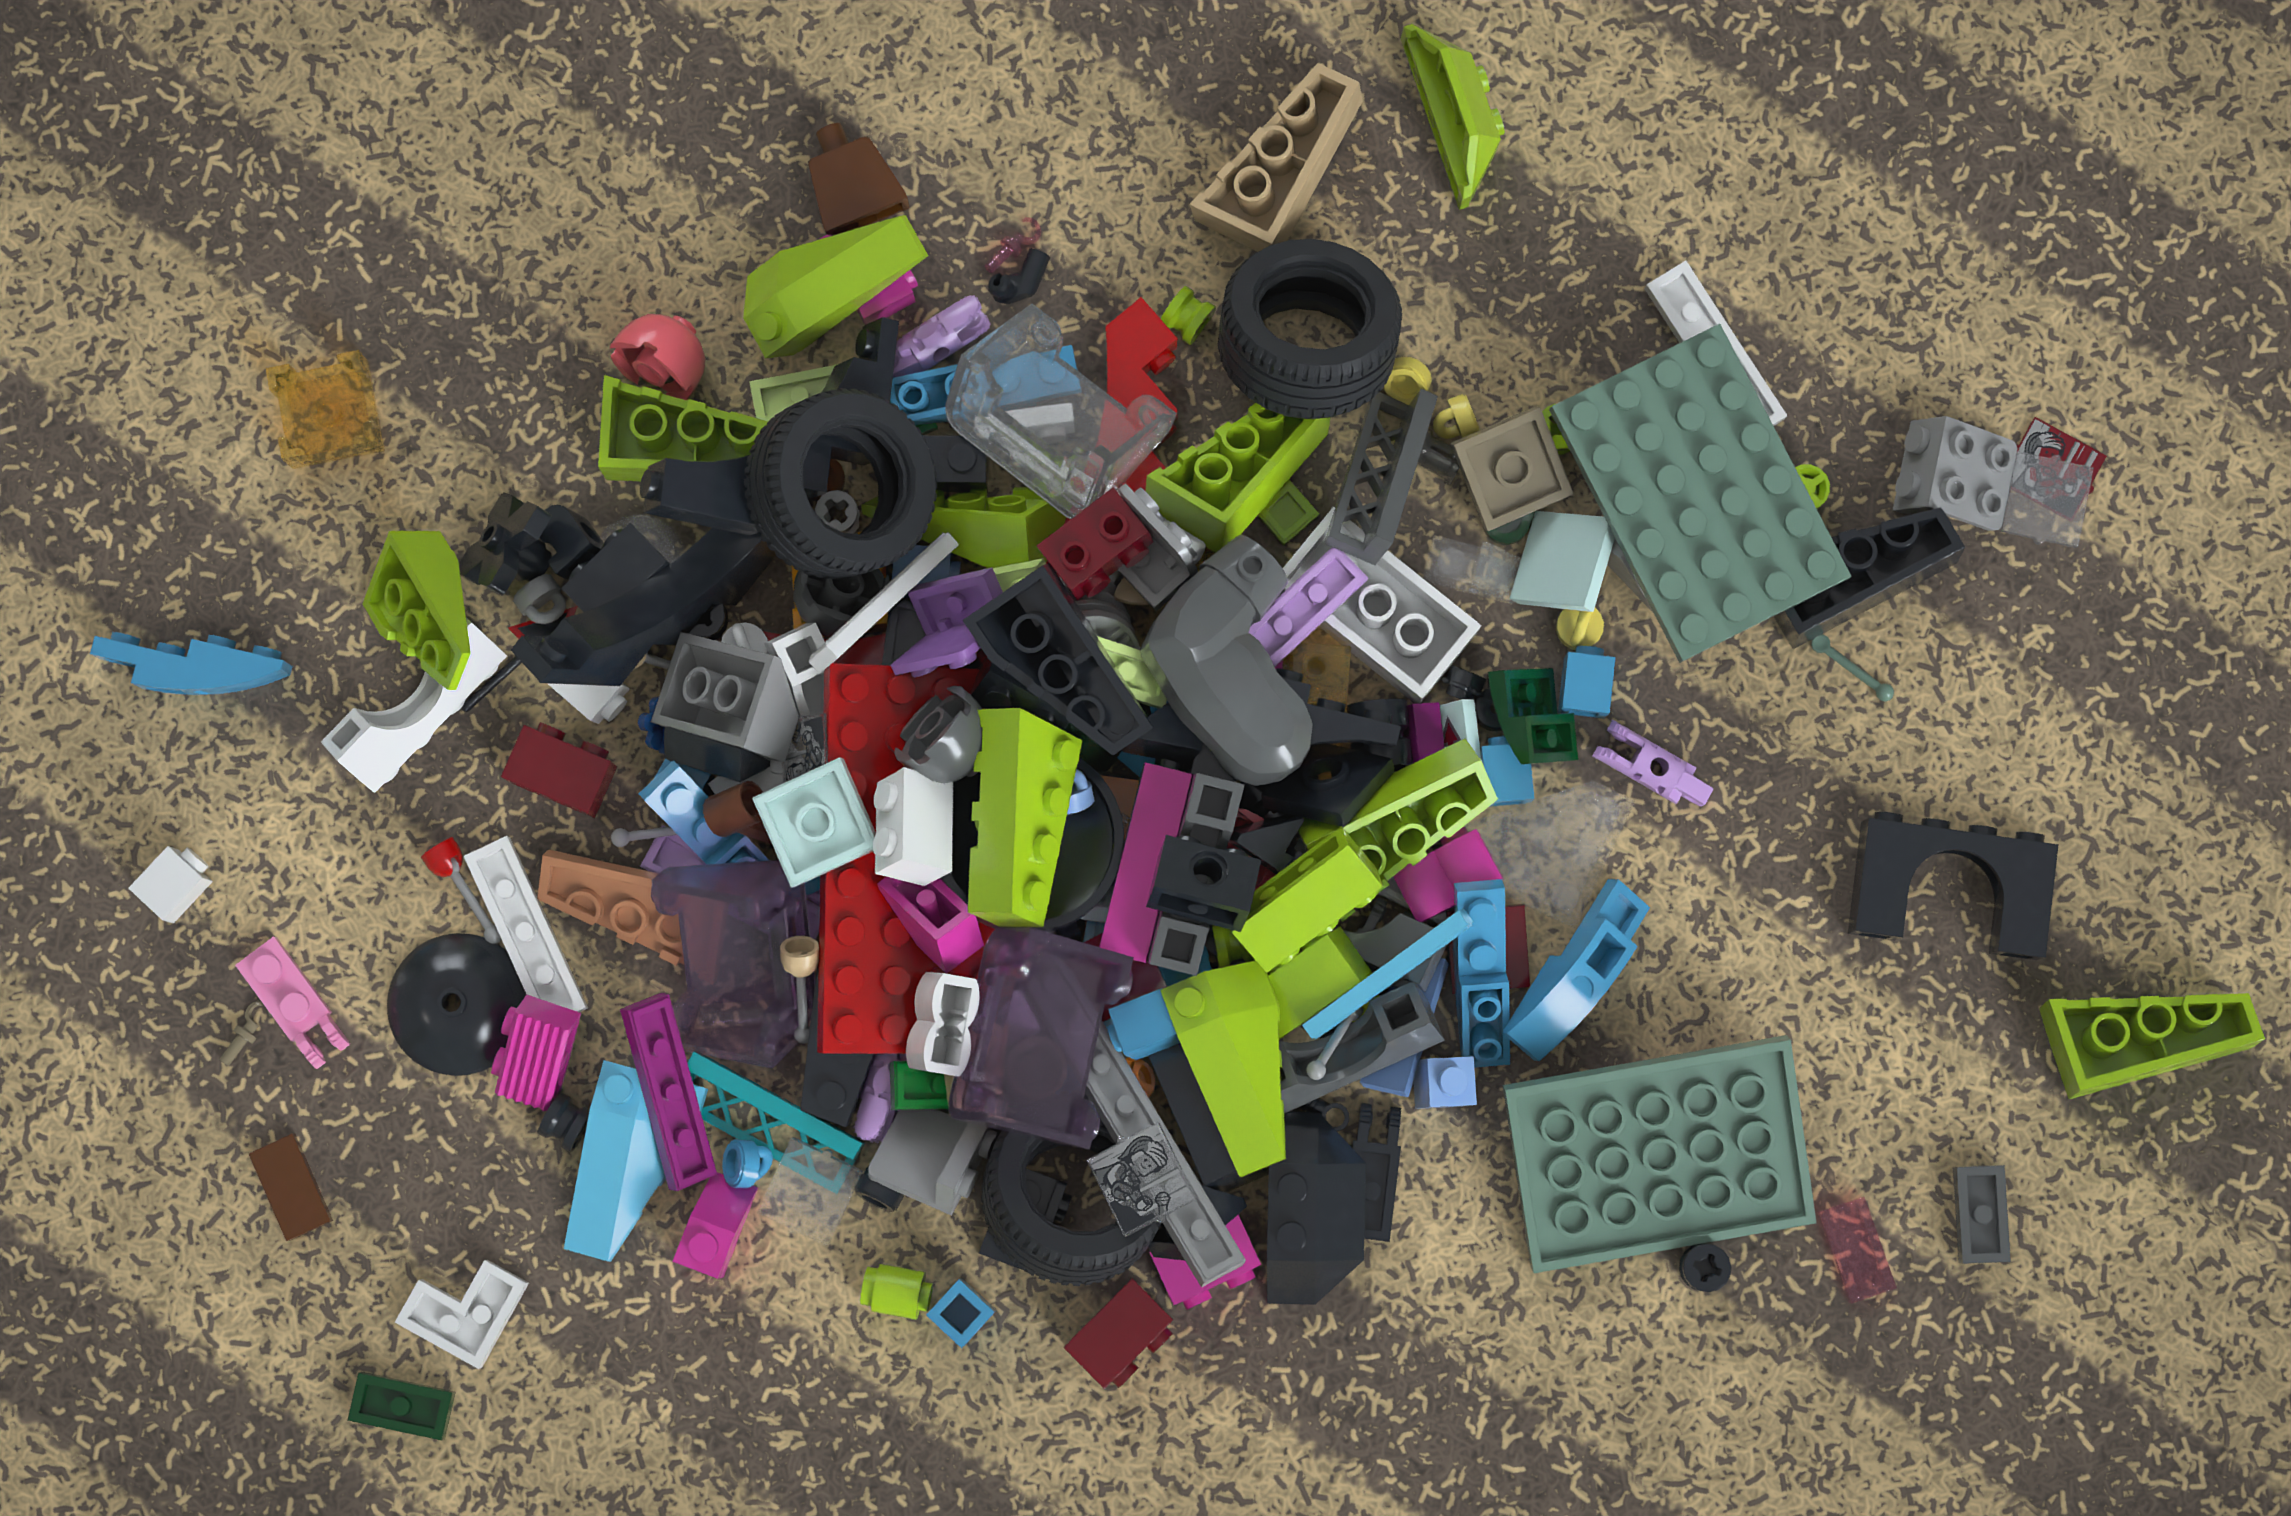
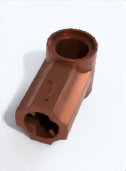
M744 781L707 798L703 804V814L710 830L719 837H727L737 832L772 845L752 799L763 793L762 789L752 781Z

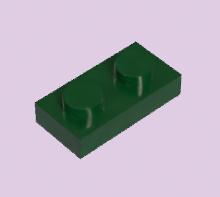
M358 1372L347 1421L442 1441L446 1437L456 1392L376 1374Z

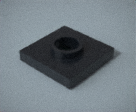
M1333 744L1312 746L1299 768L1281 781L1271 783L1261 794L1264 808L1344 828L1395 772L1393 761L1389 757ZM1331 772V778L1318 779V774Z

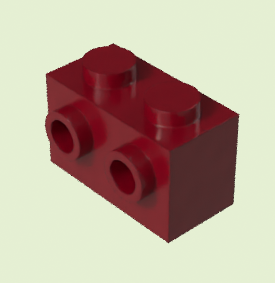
M1112 487L1039 543L1037 548L1078 601L1085 594L1090 598L1101 592L1110 583L1111 579L1109 576L1123 565L1126 568H1130L1139 563L1149 553L1147 547L1153 543V540L1145 526L1116 489Z
M541 722L537 730L523 725L501 778L511 784L595 819L617 769L614 763L607 760L609 751L584 740L580 748L563 741L566 733Z
M1132 1277L1063 1348L1103 1389L1111 1382L1119 1388L1139 1368L1133 1360L1145 1348L1153 1354L1173 1334L1167 1327L1173 1321V1318Z

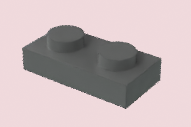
M2005 1165L1953 1167L1958 1262L1960 1264L2011 1262Z

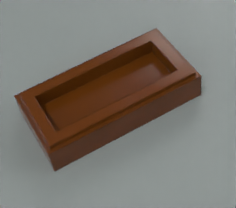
M292 1133L249 1153V1157L286 1241H291L333 1221L296 1134Z

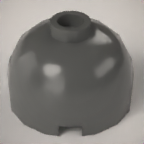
M880 569L844 579L818 578L814 575L804 574L803 571H798L794 581L793 599L801 619L805 623H816L821 635L830 638L890 582L888 574L884 578Z
M962 686L947 688L953 695L948 696L943 701L937 695L930 698L915 712L900 734V737L906 741L903 752L895 747L894 754L903 766L916 770L931 781L945 784L960 780L964 776L972 777L978 773L974 772V762L977 753L982 751L983 727H981L977 710L983 708Z

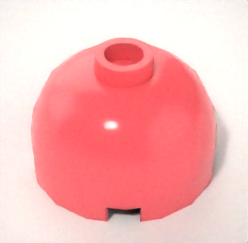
M661 314L641 316L628 323L610 345V348H615L611 354V359L627 379L638 385L639 378L641 377L650 384L667 391L666 395L683 400H688L697 388L704 373L706 360L701 343L695 335V328L690 322L680 316H673L672 318ZM670 376L675 379L673 382L665 384Z

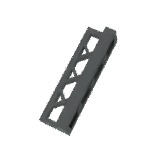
M1420 389L1410 405L1381 392H1378L1373 399H1370L1324 540L1325 544L1376 566L1393 544L1436 405L1437 395ZM1378 410L1401 419L1399 429L1385 432L1377 418ZM1379 445L1388 460V464L1374 469L1365 451ZM1368 482L1377 497L1376 502L1362 505L1354 490V486ZM1356 518L1365 533L1364 541L1360 542L1340 533L1343 522Z

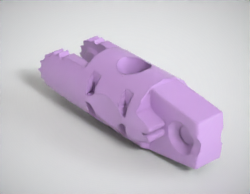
M969 295L960 299V301L952 304L903 335L896 345L893 378L927 371L978 338V336L983 335L984 332H987L991 324L987 315L981 312L982 306L975 295Z
M1612 720L1607 731L1615 739L1635 748L1634 756L1631 761H1628L1619 756L1615 751L1598 746L1592 755L1593 757L1677 804L1681 796L1698 806L1706 804L1713 788L1693 776L1696 767ZM1653 760L1660 763L1662 767L1660 776L1654 775L1650 769Z
M875 1054L860 1095L862 1101L854 1126V1133H857V1137L862 1140H868L872 1143L874 1141L875 1143L882 1142L895 1119L897 1111H900L891 1110L890 1062L907 1061L906 1054Z

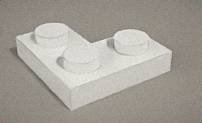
M489 1260L483 1261L462 1301L420 1279L412 1290L395 1323L480 1369L487 1360L529 1282Z

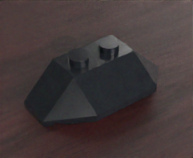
M1289 1111L1284 1113L1286 1159L1269 1166L1267 1304L1316 1305L1364 1261L1366 1162L1320 1112Z

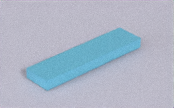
M1464 908L1458 910L1302 1026L1311 1039L1323 1036L1473 926V920Z

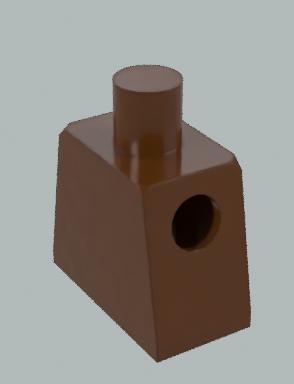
M841 123L829 124L816 132L823 154L811 158L808 161L826 235L833 236L874 224L910 208L904 189L868 136L849 142Z

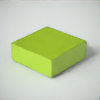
M1288 480L1257 516L1284 546L1319 516V513L1294 484Z

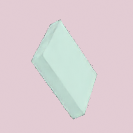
M1535 511L1509 599L1523 605L1593 612L1615 540L1605 517Z
M839 757L752 798L791 887L801 885L873 852V840L876 832L844 758Z

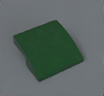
M1553 668L1488 672L1490 691L1499 724L1508 744L1521 764L1578 760L1574 713H1557Z

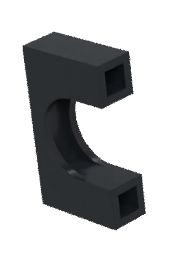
M1875 812L1874 818H1868L1861 822L1848 934L1894 941L1903 938L1909 886L1915 871L1930 856L1948 853L1963 856L1974 862L1983 870L1991 883L1994 894V911L1989 954L2029 960L2046 958L2059 844L2045 843V835L2032 832H2016L2015 838L1997 836L1998 829L1990 826L1969 825L1968 832L1950 829L1951 822L1940 819L1923 818L1921 825L1903 823V815L1891 812Z

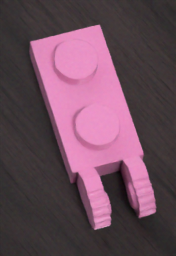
M273 936L235 965L290 1041H295L297 1047L314 1068L318 1069L326 1063L322 1051L317 1045L312 1043L306 1034L307 1031L318 1023L334 1047L342 1051L350 1045L348 1039L331 1018V1010L277 937Z

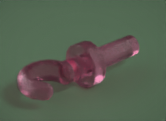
M1025 217L1022 221L1034 224L1036 234L1033 237H1025L1017 232L1012 238L1005 236L1000 241L1003 247L984 265L989 273H993L1011 254L1015 258L1022 253L1021 244L1031 245L1039 240L1042 230L1040 224L1035 219Z

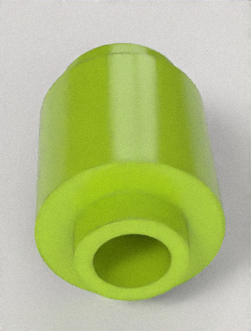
M880 1264L879 1268L867 1267L862 1284L860 1305L871 1306V1312L917 1320L920 1311L928 1312L933 1283L925 1282L926 1272L884 1264Z

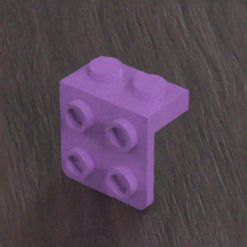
M992 567L917 584L908 592L926 636L891 664L894 675L911 672L912 677H919L934 671L941 665L948 664L950 669H957L970 664L977 658L976 652L981 647L963 622V619L1003 593Z

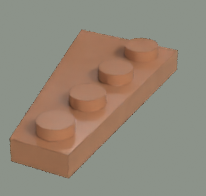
M547 850L542 855L538 900L590 925L597 923L616 932L617 938L632 945L637 942L660 953L659 958L676 966L681 963L699 972V977L711 983H714L717 979L731 889L554 850Z

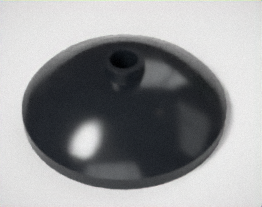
M465 933L447 934L424 942L402 961L389 987L387 1015L395 1040L414 1062L439 1074L451 1076L471 1075L491 1068L500 1047L506 1048L508 1036L501 1033L505 1016L511 1006L517 1008L527 994L509 954L497 943H489L484 937ZM451 994H457L461 1000L460 1007L454 1012L448 1011L445 1006V1001Z

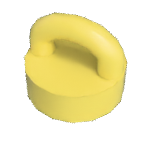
M1412 357L1395 358L1392 373L1383 389L1388 396L1410 405L1420 389L1429 390L1432 382L1431 373L1426 365Z
M1463 394L1448 399L1449 408L1438 413L1433 421L1434 432L1444 439H1451L1459 435L1463 438L1480 430L1468 398ZM1454 419L1456 425L1445 427L1447 421Z
M1594 608L1593 612L1564 609L1556 621V632L1559 640L1572 650H1576L1577 646H1593L1599 641L1603 633L1604 622L1596 608Z

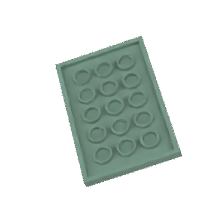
M1721 324L1715 325L1563 400L1549 409L1679 663L1852 577Z
M1787 1035L1502 1085L1530 1266L1534 1274L1816 1223L1791 1039Z

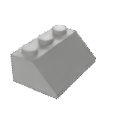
M680 632L651 722L663 727L669 726L729 744L759 756L784 763L799 715L781 658Z

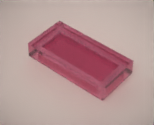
M1859 1197L1817 1212L1849 1303L1852 1304L1897 1288L1865 1197Z

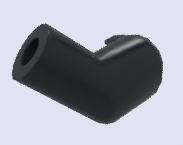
M1030 248L1019 272L1009 275L994 274L988 282V291L994 300L1002 304H1012L1032 297L1038 290L1050 261V256L1040 250Z

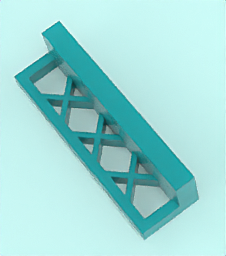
M693 1052L688 1061L692 1082L699 1076L716 1085L720 1103L703 1107L701 1115L705 1122L736 1139L752 1140L757 1146L769 1148L773 1159L833 1192L839 1193L865 1142L817 1116L801 1111V1107L708 1056L700 1052ZM724 1090L737 1098L726 1101ZM742 1101L751 1104L758 1109L762 1125L744 1131L733 1125L728 1106ZM722 1108L725 1120L709 1111ZM765 1113L778 1119V1121L768 1123ZM783 1124L795 1128L800 1133L804 1148L789 1153L781 1152L774 1146L770 1128ZM764 1130L767 1143L750 1134ZM807 1136L820 1143L809 1146ZM828 1146L846 1156L834 1180L816 1170L811 1151ZM806 1153L809 1166L792 1157Z

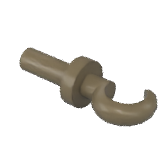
M261 1000L252 1002L245 1011L247 1023L244 1027L241 1028L237 1025L233 1030L238 1035L219 1059L227 1066L232 1063L247 1041L252 1045L257 1038L253 1036V1033L259 1025L252 1020L251 1013L255 1007L265 1006Z

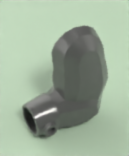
M1238 535L1199 566V572L1175 593L1152 623L1140 653L1141 658L1156 680L1171 708L1180 720L1213 752L1220 766L1233 779L1257 786L1281 781L1300 767L1310 750L1313 723L1304 701L1277 673L1267 651L1259 640L1249 633L1251 622L1257 623L1261 621L1288 584V578L1276 559L1266 549L1249 537Z

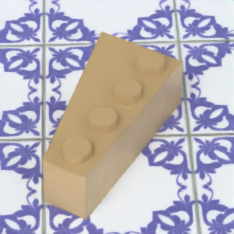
M1317 63L1277 107L1278 111L1263 128L1259 127L1253 133L1244 149L1232 162L1228 161L1216 174L1217 178L1205 192H1200L1189 204L1194 220L1257 252L1270 245L1288 241L1363 102L1360 83Z

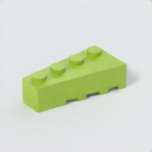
M1466 738L1393 773L1349 821L1344 830L1376 866L1383 885L1378 890V895L1390 885L1388 882L1390 878L1409 863L1412 866L1416 865L1428 855L1426 853L1427 849L1444 836L1450 838L1497 801L1498 798L1481 759ZM1304 818L1298 834L1306 851H1308L1337 830L1339 826ZM1352 909L1350 912L1341 917V921H1345L1348 917L1355 913V909Z

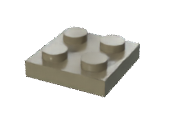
M1532 407L1450 443L1482 526L1486 531L1493 530L1574 495L1540 407Z

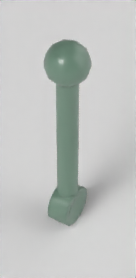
M1822 634L1812 639L1811 646L1815 652L1827 654L1875 690L1879 700L1887 702L1893 698L1894 689L1890 684H1881L1831 647L1830 640L1826 635Z

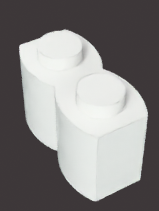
M925 972L919 981L915 993L914 1006L917 1021L913 1025L907 1040L906 1058L908 1066L917 1070L960 1076L967 1066L971 1052V1037L968 1027L973 1022L979 1006V986L977 980L945 973Z

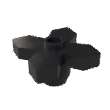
M503 492L488 515L487 527L482 532L479 541L468 547L459 562L460 575L477 585L481 584L503 596L514 579L530 582L538 576L545 574L550 566L548 560L552 557V553L546 549V544L539 537L552 515L528 501L524 503L513 495Z

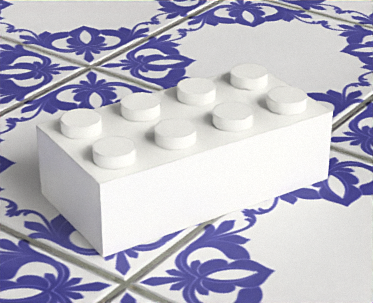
M1334 507L1282 568L1288 578V584L1284 588L1285 591L1332 548V546L1325 544L1324 540L1332 519ZM1351 520L1343 522L1340 533L1360 542L1364 541L1365 533ZM1388 550L1376 566L1345 553L1368 577V580L1321 623L1319 627L1413 703H1421L1475 637L1482 625Z

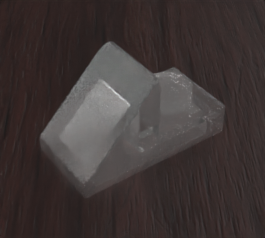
M1434 535L1423 579L1431 585L1513 605L1514 601L1509 598L1521 558L1486 541H1482L1480 546Z

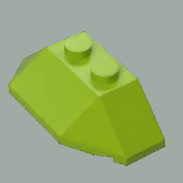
M1414 24L1403 27L1401 42L1459 210L1469 206L1498 149L1501 140L1500 136L1505 134L1503 121L1497 108L1490 109L1485 94L1490 92L1488 77L1482 65L1475 66L1472 54Z

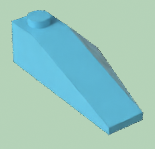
M604 1060L590 1106L564 1249L611 1262L642 1216L643 1208L657 1187L662 1186L666 1177L636 1069ZM694 1085L699 1108L702 1113L708 1089Z

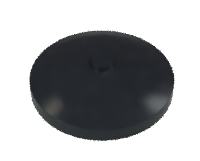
M1080 757L1076 769L1085 775L1087 781L1091 782L1095 801L1085 810L1067 814L1044 926L999 927L976 916L977 921L1008 933H1047L1066 927L1081 919L1100 902L1109 890L1119 870L1123 854L1124 828L1116 799L1107 783L1091 765ZM981 772L972 777L964 776L962 779L953 782L952 872L940 878L967 905L970 848L978 846V831L975 821H971L972 802H980Z

